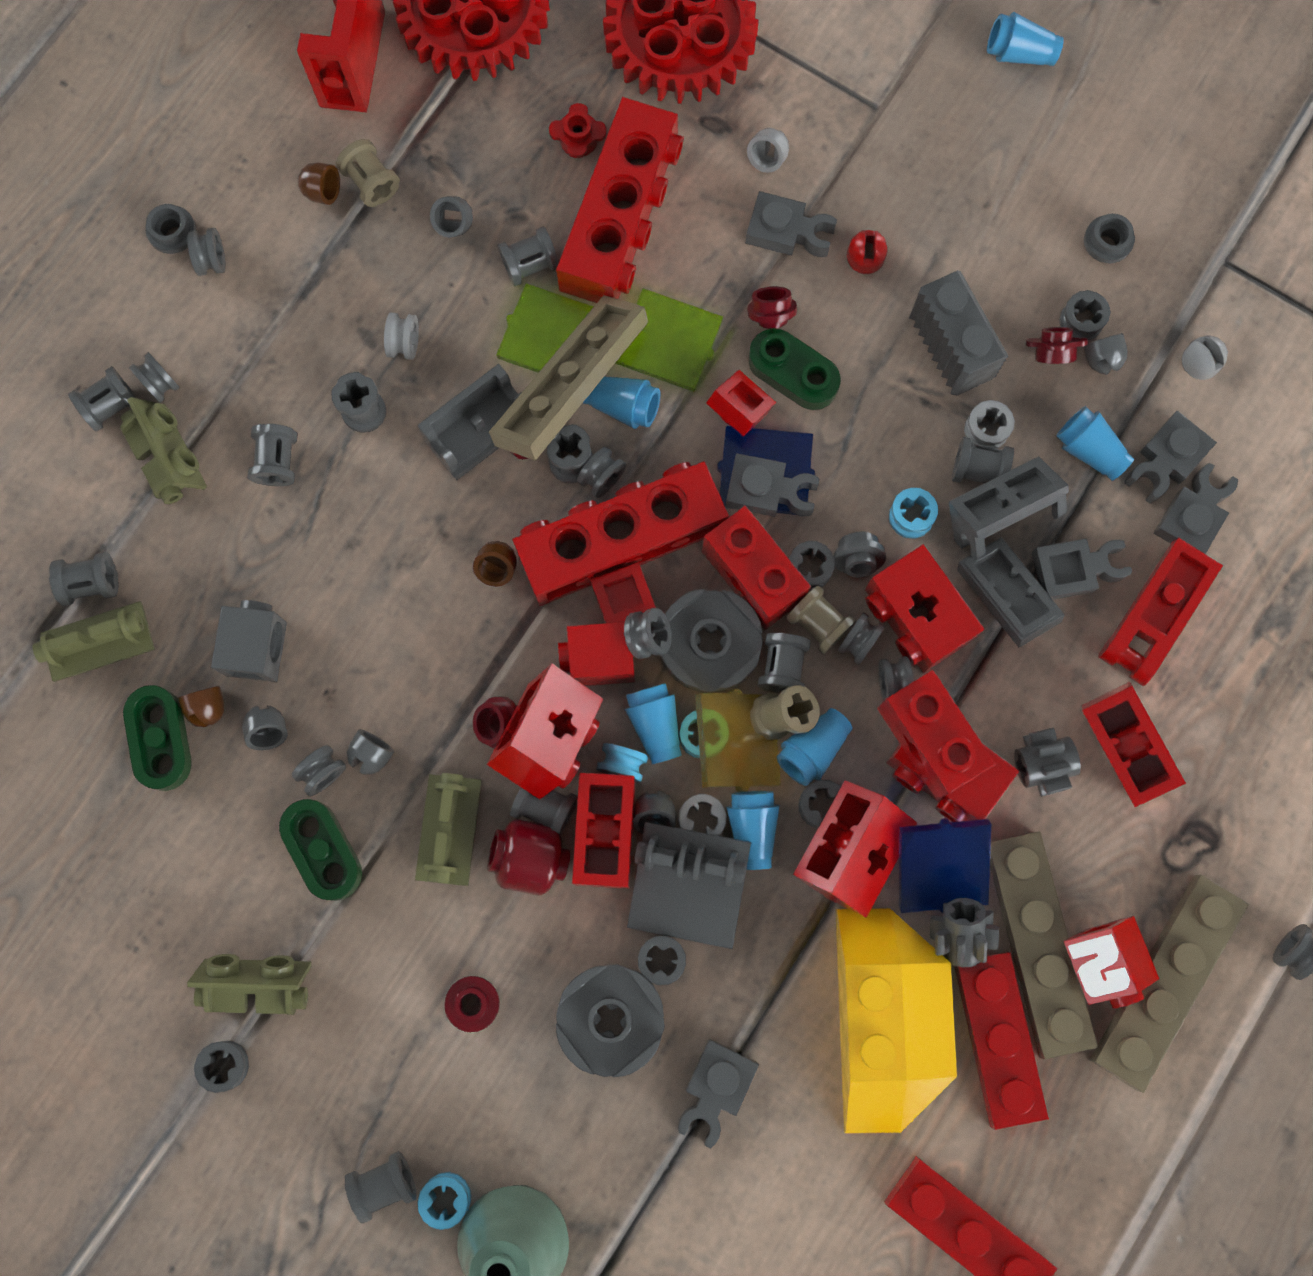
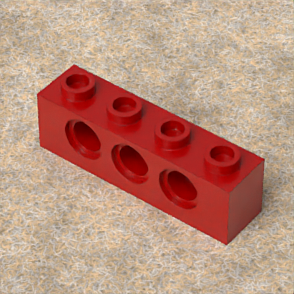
M622 97L556 268L560 292L594 303H598L603 295L619 299L620 293H629L636 273V265L632 264L637 249L644 251L650 238L652 222L648 221L651 210L653 206L660 208L666 195L668 179L664 178L667 167L669 164L676 166L681 155L684 136L678 135L677 113ZM635 159L648 161L644 165H633L630 162ZM619 201L633 203L632 206L624 209L613 206ZM604 243H611L617 246L611 252H601L596 249Z
M705 461L691 466L690 462L674 465L662 474L663 478L646 485L642 481L627 484L615 493L616 497L599 504L594 500L586 501L571 508L568 511L569 516L552 523H549L548 520H540L524 527L520 531L521 535L512 540L539 606L591 586L590 579L637 562L641 566L702 541L704 535L729 518ZM662 502H671L677 505L681 512L673 519L664 520L657 517L653 513V509ZM615 521H625L633 527L632 533L624 539L611 538L605 531ZM568 540H578L586 546L583 554L575 559H566L560 556L558 551L560 546Z

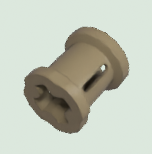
M360 139L342 150L337 158L336 167L343 176L350 177L361 191L360 199L367 207H376L394 196L399 188L400 178L393 170L386 169L376 156V147L370 140Z
M818 585L796 605L786 619L791 624L798 622L820 643L818 650L826 654L849 631L856 620L852 616L844 617L823 597L824 590Z
M801 685L787 687L781 691L780 695L775 693L763 694L754 701L753 708L750 711L751 724L755 732L767 740L781 739L789 731L795 734L805 733L813 729L819 720V703L815 695L808 688Z

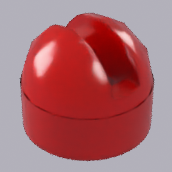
M862 230L851 239L847 250V261L850 267L861 274L877 272L883 266L888 252L885 238L878 231ZM866 243L873 244V259L864 258Z

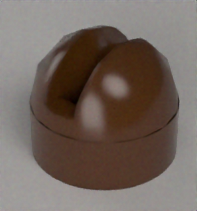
M310 163L301 169L298 176V187L302 194L310 201L331 205L336 201L340 191L339 171L331 164Z
M488 542L480 548L473 562L474 574L482 583L489 586L499 587L509 583L517 566L515 552L504 542Z
M220 686L178 697L183 715L195 727H207L208 725L215 724L222 718L224 698Z

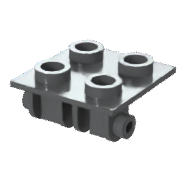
M645 822L642 842H638L635 854V863H638L627 928L733 949L751 842Z

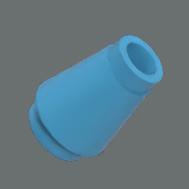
M1012 12L1009 16L999 14L989 35L987 53L995 55L997 62L1054 66L1061 54L1064 38L1055 35V33L1016 12Z
M604 376L583 403L636 429L639 426L650 427L658 412L661 394L660 389L651 386L649 380Z
M1086 406L1076 412L1056 435L1064 443L1062 446L1063 450L1101 474L1106 475L1111 481L1125 472L1134 461V458L1128 453V450L1099 411L1093 413Z
M666 683L626 695L629 708L624 710L647 754L650 756L651 763L656 764L682 756L679 747L680 739L675 694L669 695Z
M830 708L825 714L819 716V720L813 729L805 733L794 734L782 742V751L777 755V761L793 780L801 785L808 786L813 780L819 781L822 779L845 742L847 735L853 730V727L842 713Z
M745 791L731 793L732 806L726 808L734 839L751 842L747 870L772 868L780 807L779 804H774V792Z

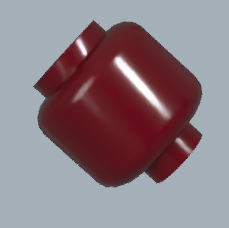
M514 819L504 830H496L489 851L487 870L495 873L496 882L501 888L539 896L547 893L555 880L563 881L565 879L570 862V850L562 848L561 834L552 830L551 827Z

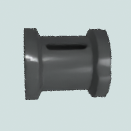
M544 226L536 229V235L512 245H508L506 242L497 245L505 269L514 287L522 284V278L544 269L550 268L552 271H555L559 263L553 243Z
M112 366L105 370L106 376L82 392L73 390L68 393L77 411L95 432L103 428L105 420L127 406L130 407L127 399L130 397L136 398L130 387Z
M359 372L347 373L341 376L337 384L332 388L331 396L333 404L341 413L346 425L353 431L360 433L371 432L377 429L386 417V405L381 395L378 394V389L373 380ZM362 398V406L357 408L356 400Z
M257 424L252 426L251 438L255 440L254 466L248 469L247 478L254 483L266 486H289L293 484L295 474L290 470L292 444L297 442L298 433L291 427L279 424Z
M574 424L564 426L547 446L549 466L551 472L558 480L564 483H577L580 471L593 456L589 435L583 428ZM576 449L579 451L577 458L572 455H567L564 459L561 458L563 450L570 454Z
M963 437L955 458L952 482L960 483L963 479L987 483L1010 471L1013 464L1014 447L1005 446L1003 450L972 444L971 438Z
M107 552L97 553L94 559L68 564L63 559L55 560L49 566L51 590L55 600L61 606L71 605L77 598L101 594L107 599L116 597L118 594L119 582L116 566Z
M768 633L765 639V645L769 647L765 674L758 678V688L780 694L781 691L790 686L801 685L805 687V684L801 682L804 655L810 649L811 640L786 633Z
M520 788L511 807L510 816L516 819L524 816L536 823L551 827L552 830L562 834L576 807L578 796L573 793L565 796L552 790L539 800L523 788Z
M399 1151L391 1154L389 1162L360 1175L356 1171L345 1175V1190L349 1204L358 1221L362 1224L370 1221L375 1211L400 1200L408 1204L417 1199L416 1186L406 1159Z

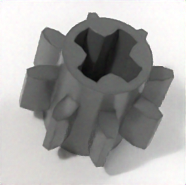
M1054 728L1023 736L1026 747L1015 749L1014 752L1015 766L1020 771L1018 776L1023 786L1029 788L1038 785L1041 797L1071 789L1072 785L1069 777L1077 776L1081 772L1080 758L1073 740L1068 736L1057 739Z
M958 898L944 903L943 915L931 916L930 938L935 940V954L937 956L944 955L951 964L959 967H972L980 962H987V949L996 950L999 947L1000 927L993 924L994 912L986 910L981 903L969 898Z

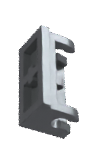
M497 364L417 425L426 444L456 480L460 479L499 449V447L494 445L489 431L521 394L515 391L510 383L511 380L500 364Z
M1038 456L949 501L954 541L961 549L971 545V555L976 560L986 553L984 538L1052 505L1051 511L1054 519L1067 513L1066 494L1069 493V486Z

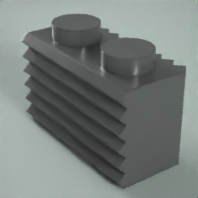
M957 270L920 288L909 319L915 320L913 327L920 329L918 335L924 337L923 344L929 345L927 352L934 354L932 360L938 362L936 369L943 371L941 377L947 379L946 386L952 387L950 394L958 396L995 378L1009 356L962 272Z

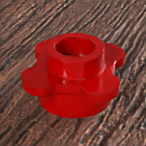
M575 103L569 107V113L561 120H554L550 123L549 135L553 140H560L562 149L570 157L582 158L594 151L598 141L605 139L607 128L602 121H596L588 114V107L586 105ZM575 128H581L582 132L574 133L573 130Z

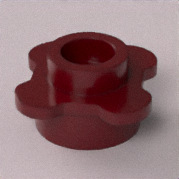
M1067 327L1044 328L1040 338L1026 339V346L1036 347L1035 361L1045 364L1075 362L1077 359V347L1088 345L1087 338L1073 337V329Z

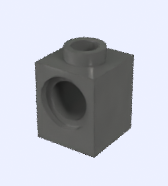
M242 600L240 608L221 606L211 668L226 677L277 682L287 622L272 611V605L259 601Z

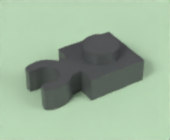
M759 191L747 230L745 244L792 256L795 244L797 243L804 245L805 249L814 256L827 257L831 242L818 239L815 233L824 231L834 234L837 219L828 214H817L811 218L805 217L806 203Z
M1176 411L1139 452L1149 461L1137 465L1126 477L1125 484L1130 487L1140 477L1149 478L1153 483V491L1145 500L1151 504L1168 490L1170 478L1177 484L1184 481L1217 442L1179 411Z
M736 453L725 507L739 510L746 505L750 512L775 517L778 503L787 505L789 510L798 516H811L815 504L800 500L796 492L803 488L817 491L820 479L809 473L799 474L792 479L784 477L786 463Z
M1211 463L1206 464L1193 477V491L1183 487L1177 492L1153 534L1170 544L1179 537L1206 554L1229 515V512L1217 506V503L1222 502L1234 493L1238 485V479L1232 476L1222 485L1221 489H1217L1209 482V475L1215 465Z
M1087 539L1036 547L1032 552L1038 582L1052 600L1095 592L1099 588L1097 577L1110 583L1119 582L1132 573L1131 567L1121 569L1112 567L1108 561V555L1122 551L1126 547L1125 541H1108L1096 552L1090 553Z
M708 1039L686 1088V1092L698 1097L699 1100L696 1105L687 1108L682 1113L678 1123L679 1133L685 1136L693 1120L704 1119L710 1126L704 1145L711 1149L720 1137L721 1127L718 1116L721 1109L737 1116L759 1067V1063Z

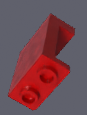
M333 0L336 9L331 35L322 36L300 33L297 53L320 107L367 113L386 11L382 0Z

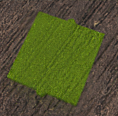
M526 283L514 313L506 317L508 327L497 351V359L539 373L594 306Z
M643 288L637 305L645 307L649 322L615 364L695 392L706 362L714 358L712 347L723 322V316Z

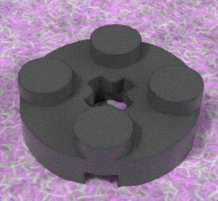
M705 589L693 590L677 599L667 610L665 615L671 627L672 643L670 650L666 654L661 655V659L667 671L677 682L701 694L712 695L737 687L752 674L758 664L763 644L762 630L756 612L742 597L722 590V592L715 590L705 591ZM703 629L709 633H714L716 630L721 631L724 635L720 640V645L723 649L718 653L712 650L704 653L698 648L701 643L698 633Z
M619 964L595 966L576 976L563 991L556 1013L557 1039L566 1057L580 1070L602 1077L627 1076L645 1066L658 1050L665 1028L663 1003L654 985L638 971ZM606 1005L610 1010L620 1007L624 1011L625 1016L620 1020L624 1030L620 1034L615 1035L611 1030H607L604 1033L598 1031L596 1024L601 1020V1016L597 1010L601 1006Z

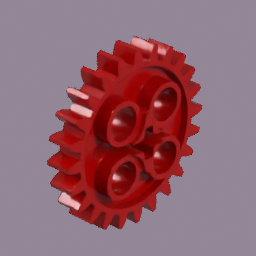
M393 0L397 14L395 18L400 34L404 36L407 49L416 50L418 61L421 64L431 59L434 72L437 74L447 65L450 66L452 77L455 80L461 75L463 69H469L473 81H477L480 69L484 68L487 69L492 78H496V65L503 63L506 68L513 71L515 69L513 56L516 54L528 60L530 58L528 43L540 45V29L548 28L547 12L550 11L549 0ZM486 32V34L484 35H476L478 33Z
M606 0V17L603 18L606 53H612V67L614 70L623 68L624 82L626 84L639 78L640 94L643 95L653 86L657 88L658 101H662L667 92L671 91L675 93L677 104H682L685 92L691 91L696 101L700 102L702 101L703 88L708 87L717 96L720 94L721 79L734 85L736 83L737 69L747 70L749 55H754L758 33L759 20L755 18L756 2L748 0H699L703 2H693L698 0ZM647 11H656V13H648ZM712 41L716 44H705L703 42ZM659 52H668V53H670V54H668V55H659V54H656V53H659Z

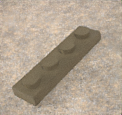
M603 295L489 431L494 445L536 461L649 321L645 307Z
M1041 832L985 843L984 846L1039 1058L1049 1059L1098 1048L1084 993L1063 942L1069 937Z
M1194 875L1150 952V957L1159 980L1142 990L1143 1000L1118 1008L1098 1043V1048L1094 1050L1089 1060L1133 1089L1144 1093L1249 904L1205 876Z

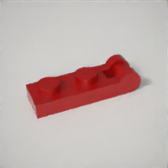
M1181 538L1175 539L1171 542L1113 635L1101 649L1098 658L1110 666H1113L1115 663L1119 664L1131 672L1129 678L1141 686H1145L1161 666L1223 565ZM1135 635L1150 644L1144 655L1129 647Z

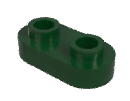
M766 329L757 334L752 340L748 361L750 369L756 377L805 409H823L834 401L840 387L841 377L838 368L832 361L782 329ZM776 346L783 351V354L779 357H771L767 354L766 349ZM819 374L823 377L824 383L820 385L811 384L807 376Z
M155 685L140 687L130 694L123 708L132 771L135 778L145 787L159 791L173 790L185 782L192 766L184 715L178 698L172 692ZM162 706L163 717L160 721L152 723L150 720L152 709ZM165 756H170L172 767L167 773L161 774L159 762Z
M311 799L299 800L288 806L281 816L279 832L308 890L314 896L330 901L342 900L352 895L361 882L362 867L333 811L327 805ZM310 818H316L319 823L318 832L312 837L305 836L303 832L304 823ZM340 864L344 870V876L340 882L332 884L328 880L327 872L332 865Z

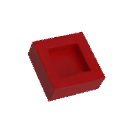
M738 370L713 392L706 404L720 415L725 423L732 426L744 437L769 413L776 404V401L742 371Z
M639 562L590 579L605 623L625 622L626 617L630 613L640 611L644 613L648 609L656 608Z

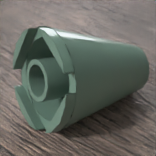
M527 1185L506 1186L485 1193L471 1206L460 1226L457 1241L459 1263L465 1276H560L569 1254L568 1231L561 1209L546 1193Z

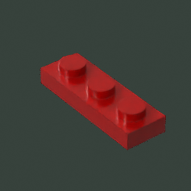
M1001 952L987 955V962H980L972 967L954 965L990 1127L997 1130L1048 1120V1112L1011 953Z
M917 1156L884 1201L889 1208L974 1276H1053L1058 1269Z

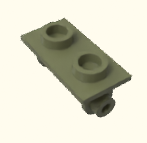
M133 397L127 399L132 410L122 414L121 420L123 423L120 426V430L137 460L144 461L153 454L154 458L141 469L152 488L154 496L162 499L164 504H173L182 499L183 493L181 490L184 487L205 490L207 485L199 471V462L184 443L177 429L178 423L174 414L165 404Z
M141 601L40 633V641L33 643L32 646L37 661L39 663L48 662L53 682L155 650Z
M441 773V775L429 774L415 881L469 886L482 784L481 779L463 778L462 775Z
M219 954L203 960L188 980L187 987L195 988L194 1005L196 1007H203L207 1013H245L248 1009V994H255L256 1013L294 1015L297 1009L305 1010L307 1007L308 988L300 986L312 967V962L294 961L292 957L284 955L271 956L263 960H240L237 955Z

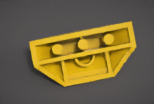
M890 908L871 909L867 918L849 909H835L844 1132L901 1133L957 1077L951 962L943 955L937 956L935 948Z

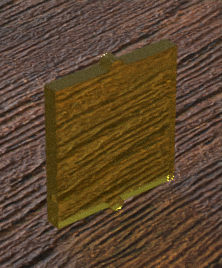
M733 689L728 693H699L695 695L702 788L735 787L737 792L748 791L750 787H775L781 785L780 766L776 758L778 755L777 740H767L762 735L756 733L751 724L750 711L753 708L755 699L763 694H742L740 689Z

